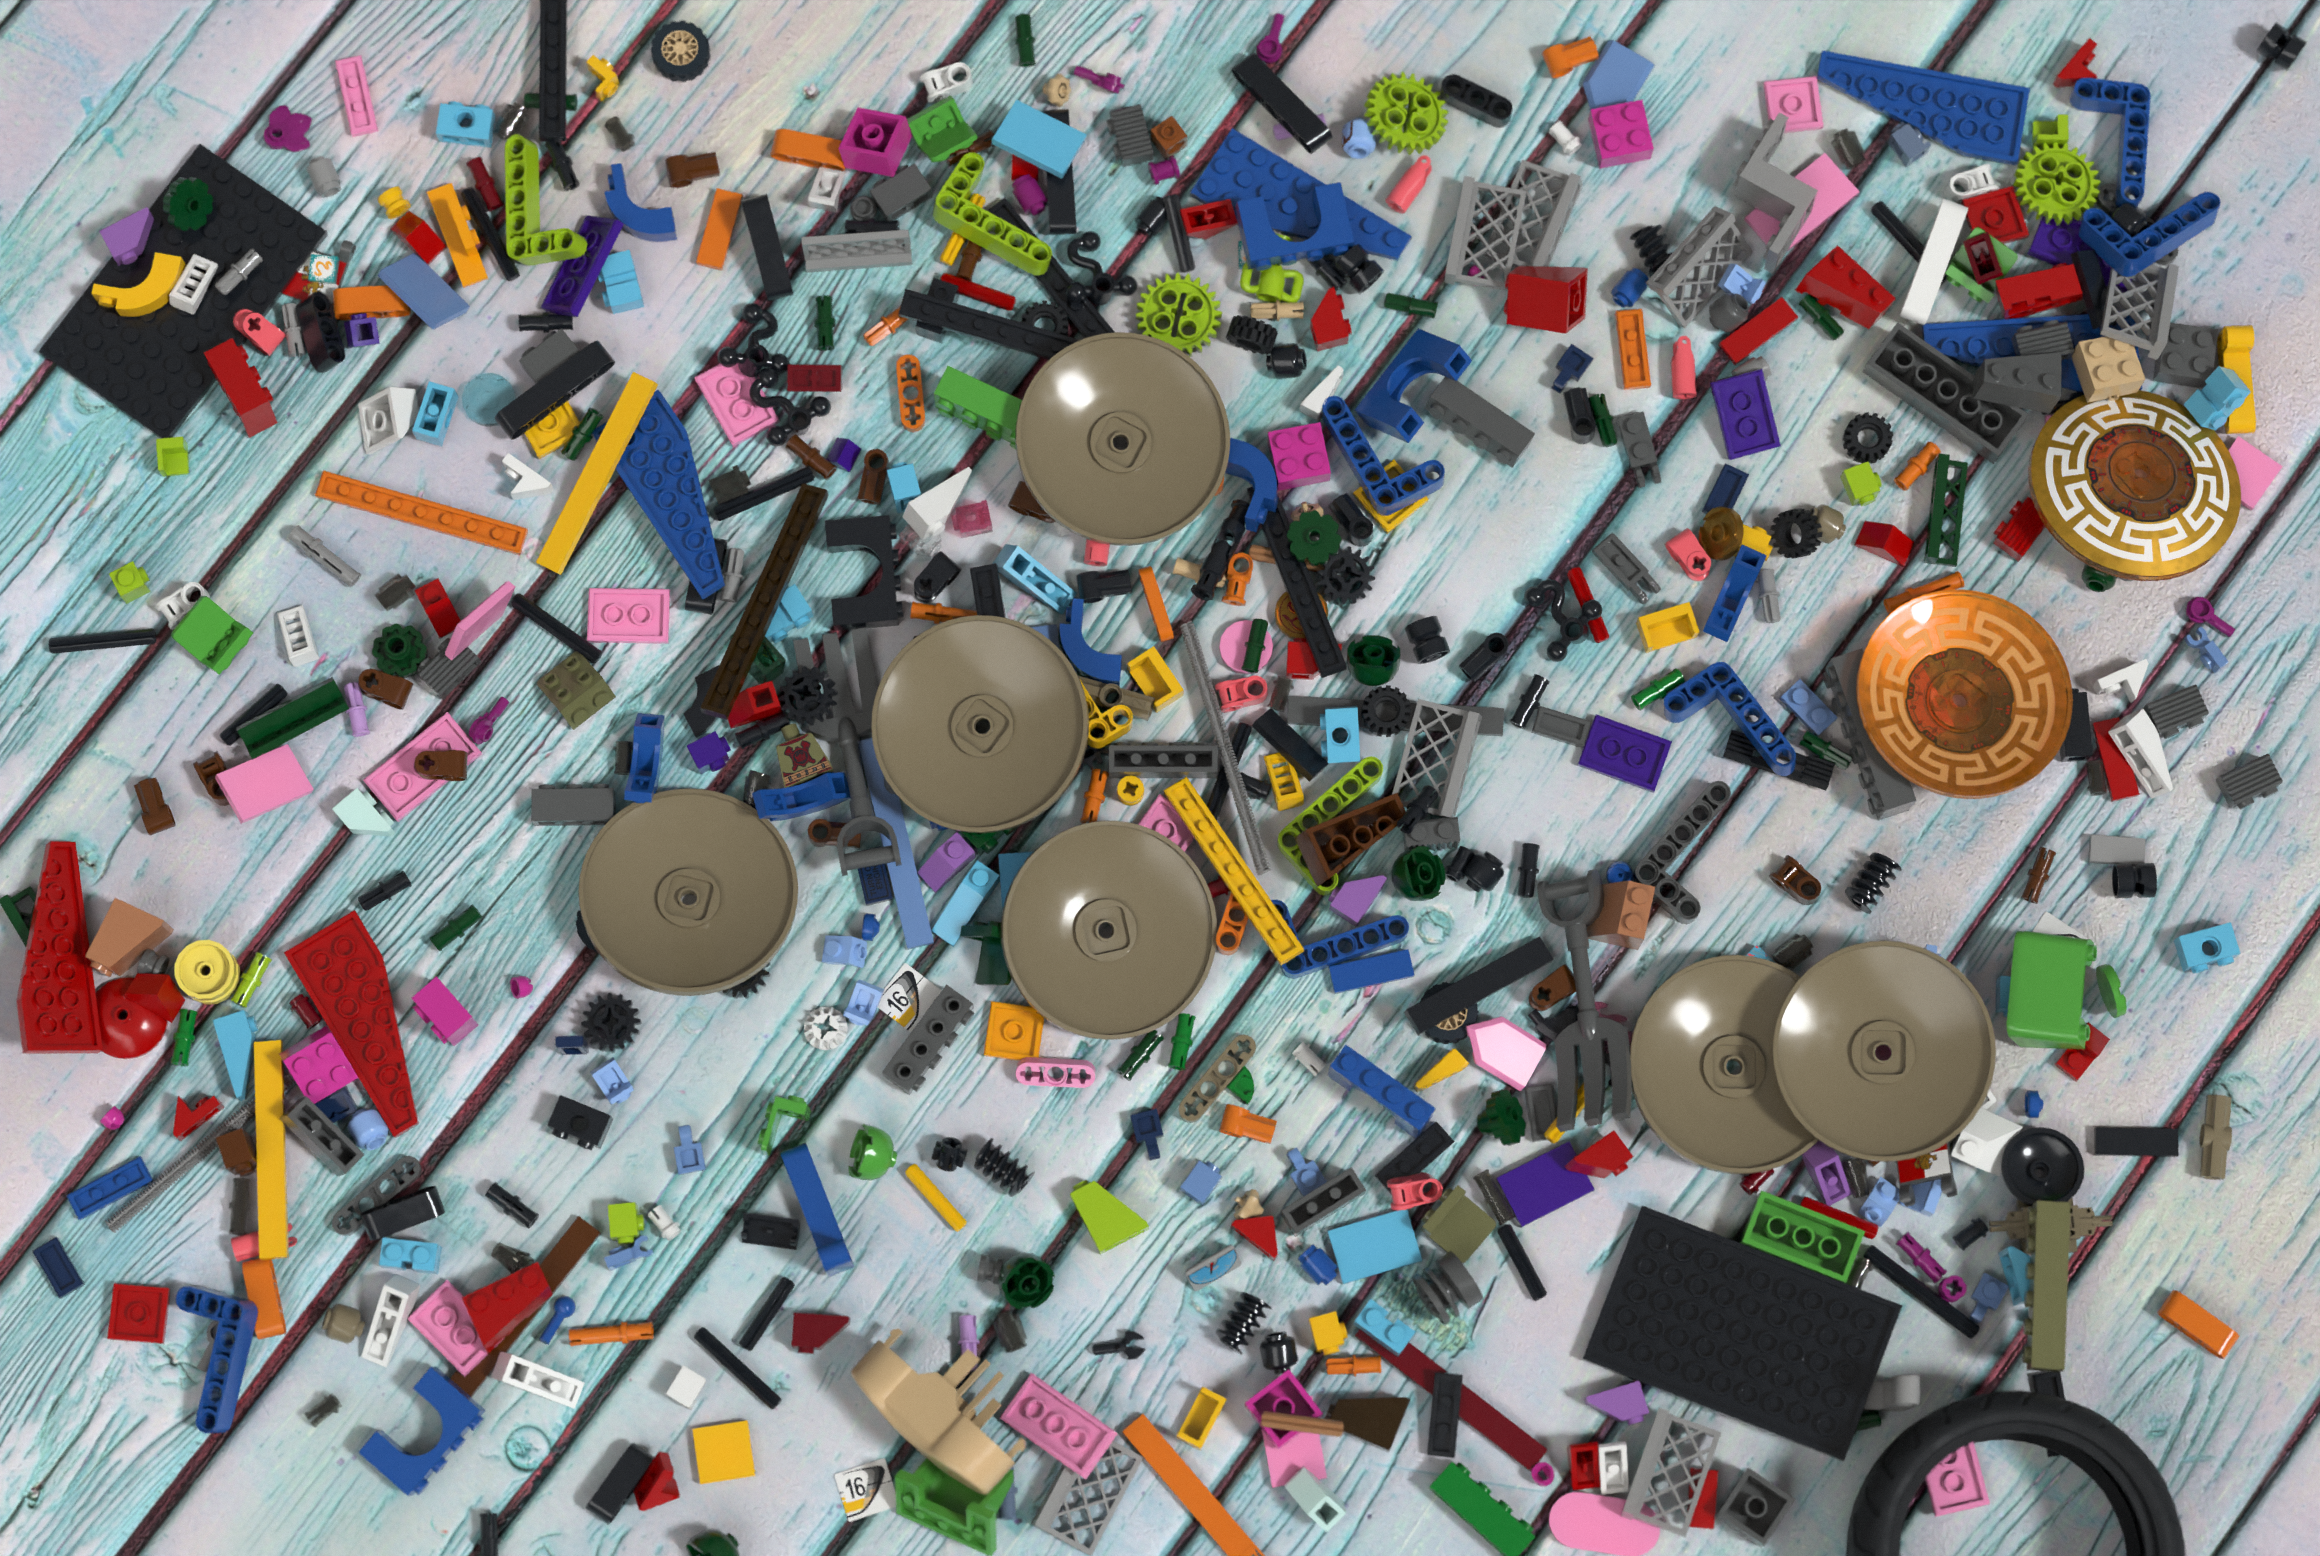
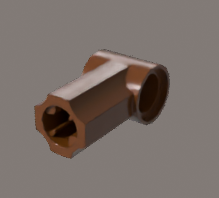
M716 152L691 157L675 155L665 160L669 185L672 188H682L691 185L696 180L720 176Z
M872 449L864 457V469L857 498L858 501L873 505L881 504L887 470H889V460L886 453L880 449ZM876 457L884 460L883 466L878 469L870 466L871 460Z
M156 778L145 779L134 785L143 811L141 816L148 834L151 836L175 827L173 814L169 805L165 803L158 780Z
M816 819L808 827L809 841L816 847H837L838 835L842 827L847 823ZM823 827L827 830L828 834L823 839H817L812 834L814 829ZM861 833L855 835L848 842L847 847L860 848Z

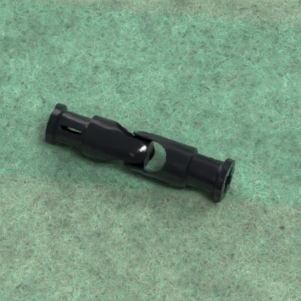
M1239 499L1232 501V510L1228 518L1223 520L1212 544L1211 552L1205 558L1200 569L1201 575L1197 584L1191 588L1192 594L1197 598L1205 601L1213 600V591L1217 583L1222 581L1227 570L1226 563L1234 555L1245 532V515L1250 505L1248 502ZM1226 540H1231L1232 542H1234L1232 547Z

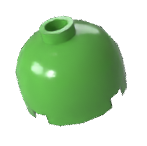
M863 1124L862 1126L865 1130H858L850 1151L849 1158H854V1167L848 1165L849 1175L853 1178L871 1181L879 1179L886 1174L889 1167H894L897 1152L894 1151L891 1137L884 1130Z

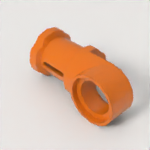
M1237 553L1230 559L1226 576L1228 585L1226 595L1222 597V602L1234 606L1246 605L1244 600L1246 586L1250 584L1253 571V561L1248 554ZM1238 559H1245L1249 563V568L1243 573L1237 572L1233 567L1234 562ZM1236 586H1238L1236 595H1234Z

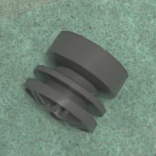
M1452 1251L1436 1260V1265L1440 1272L1437 1276L1429 1268L1423 1269L1428 1282L1418 1273L1412 1277L1419 1298L1427 1310L1438 1318L1443 1325L1450 1322L1446 1309L1454 1317L1459 1316L1460 1313L1455 1304L1456 1302L1460 1301L1462 1305L1469 1309L1483 1300V1295L1476 1282Z

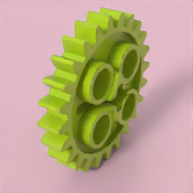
M1401 72L1398 78L1394 73H1391L1388 79L1385 76L1382 77L1379 83L1376 82L1371 88L1372 90L1366 96L1368 100L1364 104L1368 108L1364 116L1371 118L1367 126L1375 127L1372 135L1380 134L1379 143L1388 141V149L1390 150L1395 145L1397 146L1398 153H1401L1404 148H1406L1408 155H1411L1414 150L1418 154H1421L1424 149L1430 150L1441 139L1446 131L1444 127L1448 123V120L1445 119L1448 111L1441 109L1446 102L1443 100L1438 101L1437 99L1440 91L1433 93L1431 91L1433 84L1425 86L1423 77L1419 81H1415L1413 73L1408 79H1406L1404 72Z
M2043 143L2041 150L2035 146L2031 153L2026 152L2023 157L2024 160H2020L2017 165L2019 169H2016L2014 173L2017 179H2015L2013 186L2019 188L2015 193L2016 196H2023L2020 206L2029 205L2027 214L2033 211L2037 212L2036 220L2041 216H2045L2046 224L2050 222L2051 218L2055 219L2056 225H2059L2063 218L2067 224H2070L2073 217L2079 221L2082 213L2084 214L2087 209L2094 206L2095 198H2097L2100 192L2096 189L2100 184V180L2094 178H2096L2099 172L2097 170H2090L2094 162L2086 163L2084 161L2087 156L2086 153L2078 156V148L2075 147L2072 151H2069L2068 143H2065L2062 149L2059 148L2058 143H2054L2051 148H2049L2047 143ZM2042 165L2048 166L2051 171L2044 170ZM2067 172L2074 173L2077 178L2070 177ZM2036 189L2044 190L2046 195L2040 194ZM2062 196H2068L2072 201H2066Z
M1177 272L1173 280L1166 274L1165 282L1163 283L1160 279L1156 278L1155 288L1149 284L1147 285L1149 295L1145 293L1140 295V298L1145 303H1137V309L1142 311L1136 313V319L1142 321L1137 324V329L1145 330L1142 335L1157 338L1171 344L1182 352L1186 351L1189 357H1192V349L1194 348L1201 353L1202 343L1206 346L1211 345L1208 336L1212 338L1217 337V332L1213 328L1221 327V322L1215 320L1222 317V312L1216 310L1220 307V301H1212L1216 297V292L1207 293L1209 284H1204L1201 287L1200 277L1196 278L1194 282L1190 281L1189 273L1185 279H1181L1179 272ZM1182 294H1186L1183 304V316L1179 320L1177 335L1172 337L1171 334L1175 325V315L1178 313L1180 298ZM1170 295L1176 299V302L1167 305L1162 301V298ZM1195 301L1199 302L1202 307L1197 311H1193L1188 308V304ZM1165 320L1170 326L1163 330L1157 328L1156 323ZM1191 326L1196 332L1193 335L1187 336L1181 330L1184 327Z

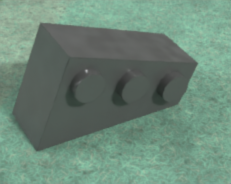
M2061 352L1985 359L1974 375L1973 399L2050 414L2061 398Z

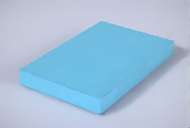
M1016 100L992 138L991 144L1062 179L1085 142L1087 134Z
M1407 1209L1390 1212L1327 1231L1343 1284L1423 1261Z

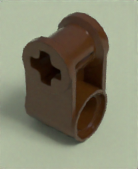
M1019 481L1008 503V507L1019 514L1031 516L1046 523L1056 522L1037 503L1026 483Z
M371 668L364 670L358 680L365 696L401 710L404 709L413 687L412 682L402 677L389 675ZM373 679H376L377 685H372L371 688H368L366 682H372Z
M423 751L415 758V768L423 779L467 780L468 753L466 751ZM426 760H431L434 766H430L429 770L425 771L421 765H425Z
M214 752V756L200 763L194 762V768L211 798L220 806L230 805L225 795L216 796V791L220 786L215 777L217 774L228 770L219 752Z
M1786 855L1784 858L1785 862L1775 873L1771 872L1769 875L1770 879L1802 905H1812L1817 901L1821 893L1820 882L1806 871L1797 860ZM1809 885L1813 887L1815 894L1813 896H1805L1801 892V887Z
M1567 964L1562 965L1536 984L1528 997L1529 1004L1534 1010H1548L1559 1001L1566 999L1576 992L1574 974ZM1538 994H1546L1548 996L1546 1000L1537 999Z

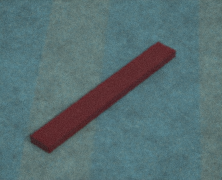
M1360 1329L1355 1334V1337L1433 1396L1435 1372H1447L1410 1342L1397 1357ZM1462 1383L1459 1417L1531 1472L1548 1449Z

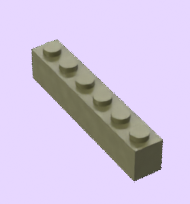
M2037 1200L2032 1203V1207L2028 1208L2027 1222L2032 1224L2031 1235H2028L2026 1240V1250L2031 1252L2030 1263H2026L2025 1278L2030 1279L2029 1290L2025 1291L2024 1305L2029 1307L2028 1318L2024 1319L2023 1333L2028 1335L2027 1346L2023 1347L2022 1361L2027 1363L2026 1370L2062 1372L2065 1370L2070 1203Z

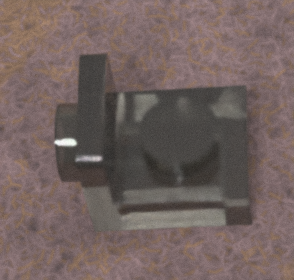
M738 465L732 466V471L709 480L718 504L748 492L747 486L751 485L745 470L740 472Z

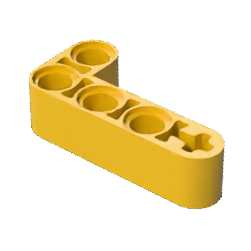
M2252 325L2224 326L2217 337L2219 366L2234 370L2251 391L2245 398L2244 403L2236 408L2227 418L2224 424L2226 434L2254 433L2256 428L2250 351L2254 346V329Z
M1081 682L1088 708L1091 711L1089 713L1087 744L1092 748L1099 749L1127 734L1131 730L1133 722L1131 709L1125 705H1116L1101 713ZM1118 715H1123L1128 721L1123 725H1118L1113 719ZM1097 728L1103 730L1105 734L1101 738H1094L1090 735V732Z

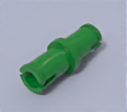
M1675 668L1659 680L1653 679L1650 681L1649 686L1631 696L1632 702L1641 711L1657 699H1664L1668 692L1685 683L1682 673Z
M180 1009L177 1032L173 1034V1039L175 1040L171 1060L173 1065L178 1066L180 1055H182L181 1066L189 1065L191 1044L195 1042L193 1033L198 1012L190 1010L189 1020L186 1021L188 1009Z
M1178 1014L1175 1036L1171 1038L1173 1047L1168 1063L1169 1068L1175 1070H1185L1188 1050L1193 1044L1191 1035L1196 1019L1193 1015L1190 1017V1014Z

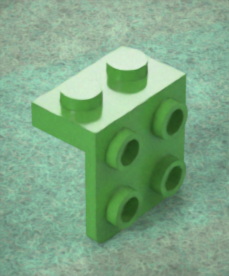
M951 95L907 119L917 147L931 162L946 160L951 153L959 149L968 148L978 138L976 132L964 121Z
M1975 227L1966 240L1983 234L1986 231L1980 227ZM1990 235V238L2003 268L2002 276L1978 285L1964 244L1961 245L1950 260L1945 274L1948 275L1946 279L1958 288L1963 285L1970 290L1968 295L1980 303L1982 300L1987 303L1991 301L1995 295V280L2003 279L2018 259L2016 252L1992 235Z
M201 596L173 630L171 637L203 665L220 675L223 670L230 666L232 659L238 651L247 645L253 632L234 620L209 597Z
M788 1095V1099L775 1096L774 1103L769 1102L765 1114L768 1125L766 1129H761L758 1144L764 1155H771L782 1115L805 1121L809 1120L811 1110L806 1102H804L805 1099L793 1095Z

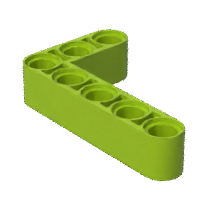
M515 134L510 136L505 143L507 254L526 266L581 257L587 249V241L583 236L568 228L540 232L538 147L535 143L521 135Z
M965 154L936 197L932 212L934 220L1032 275L1044 274L1048 269L1052 256V249L1048 244L968 201L981 180L985 164L984 159L979 154Z
M1366 757L1284 827L1278 835L1277 846L1279 851L1320 895L1332 894L1338 884L1337 873L1331 877L1333 880L1332 886L1322 887L1320 885L1317 887L1308 867H1304L1300 862L1303 856L1298 845L1287 847L1283 844L1282 839L1288 835L1296 837L1306 830L1302 824L1306 818H1313L1318 825L1340 816L1380 781L1383 772V764L1376 757ZM1368 765L1374 766L1378 770L1377 775L1373 777L1365 775L1363 772L1364 767ZM1347 783H1353L1357 786L1358 791L1354 794H1347L1343 790V786ZM1331 800L1337 804L1338 808L1333 812H1328L1323 808V803Z

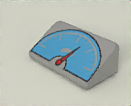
M1230 1244L1186 1270L1185 1276L1193 1290L1199 1291L1241 1266V1261L1234 1246Z

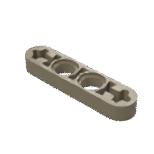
M1248 1035L1237 1036L1185 1096L1179 1105V1115L1182 1120L1188 1123L1197 1122L1240 1070L1250 1061L1256 1051V1044L1252 1037ZM1247 1041L1250 1043L1248 1047L1250 1052H1243L1238 1057V1060L1243 1061L1239 1065L1233 1057L1227 1054L1231 1051L1235 1055L1239 1050L1237 1043L1244 1044ZM1229 1061L1233 1064L1234 1071L1231 1075L1224 1076L1220 1074L1218 1066L1221 1062ZM1203 1083H1214L1217 1089L1216 1093L1210 1097L1203 1095L1200 1090ZM1194 1093L1201 1100L1207 1102L1205 1106L1201 1102L1197 1105L1196 1112L1198 1114L1196 1116L1193 1114L1185 1115L1186 1108L1184 1106L1186 1104L1191 1106L1196 1101V1098L1192 1097Z

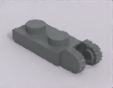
M1644 412L1618 417L1617 423L1629 466L1634 472L1638 487H1645V477L1641 468L1646 466L1650 468L1651 478L1654 483H1661L1657 465L1658 461Z
M1611 533L1592 550V553L1627 590L1632 592L1640 603L1646 604L1649 601L1647 595L1636 585L1641 579L1652 592L1658 593L1661 590L1659 584L1648 573L1649 570L1614 533Z

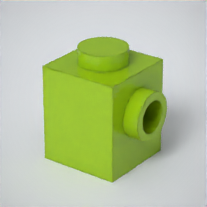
M1869 461L1843 470L1840 476L1852 506L1859 503L1861 506H1866L1876 501L1875 497L1878 496L1882 484L1877 472L1873 473Z
M133 561L109 573L120 597L126 604L151 592L146 583L150 579L143 566L138 568Z
M635 1202L608 1205L610 1238L613 1241L617 1240L619 1245L634 1243V1239L640 1237V1231L645 1230L643 1214H638V1205Z

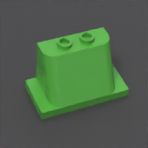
M926 1458L913 1474L900 1469L895 1475L896 1514L983 1554L992 1556L997 1550L996 1514L1013 1484L1014 1470L1010 1469L988 1494L983 1495L952 1478Z

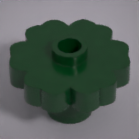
M180 177L176 182L171 183L169 190L163 198V212L169 214L168 223L182 231L187 229L198 230L200 226L205 225L207 221L206 215L210 214L213 209V196L207 193L208 185L194 177L189 179Z
M1316 510L1303 512L1300 515L1299 521L1291 522L1287 533V540L1291 543L1290 553L1299 562L1308 560L1311 566L1326 564L1329 555H1337L1342 538L1337 534L1339 529L1338 523L1330 515L1326 514L1321 517ZM1315 536L1319 539L1317 541H1312L1309 537Z
M399 624L385 627L382 630V637H378L373 641L372 654L378 659L376 663L378 669L389 675L398 674L399 677L404 679L416 675L418 672L417 665H420L427 658L428 648L422 643V634L411 625L406 626L404 629ZM403 648L401 652L396 653L398 649Z
M1509 1090L1492 1092L1491 1098L1486 1100V1109L1477 1116V1125L1483 1135L1494 1136L1496 1139L1500 1138L1504 1146L1520 1143V1137L1525 1136L1526 1123L1522 1117L1523 1109L1518 1099L1512 1097Z

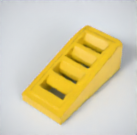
M1279 752L1263 756L1278 811L1304 805V795L1296 769ZM1287 762L1286 766L1274 769L1272 765ZM1290 773V775L1276 778L1277 775ZM1293 784V786L1279 789V786Z
M1452 1049L1415 1083L1414 1090L1416 1092L1423 1091L1464 1070L1469 1065L1468 1061L1456 1049Z

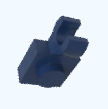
M1571 344L1556 365V368L1561 373L1557 376L1551 388L1560 394L1571 378L1578 382L1594 358Z
M1157 1109L1130 1115L1137 1143L1145 1141L1150 1161L1159 1159L1160 1152L1156 1138L1164 1137Z

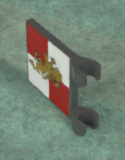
M343 241L339 254L336 284L315 283L308 280L310 255L282 295L302 301L314 292L319 291L329 298L333 308V290L341 288L356 246L350 241ZM314 250L311 253L315 255L332 256L317 250Z
M1949 1142L1925 1155L1896 1161L1899 1179V1199L1905 1206H1912L1916 1203L1912 1185L1941 1179V1190L1947 1197H1953L1958 1194L1953 1175Z

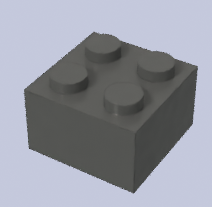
M2170 322L2167 344L2158 360H2155L2153 381L2203 389L2206 385L2205 380L2214 370L2218 330Z
M1746 1468L1716 1512L1715 1517L1759 1547H1763L1795 1499L1750 1468Z

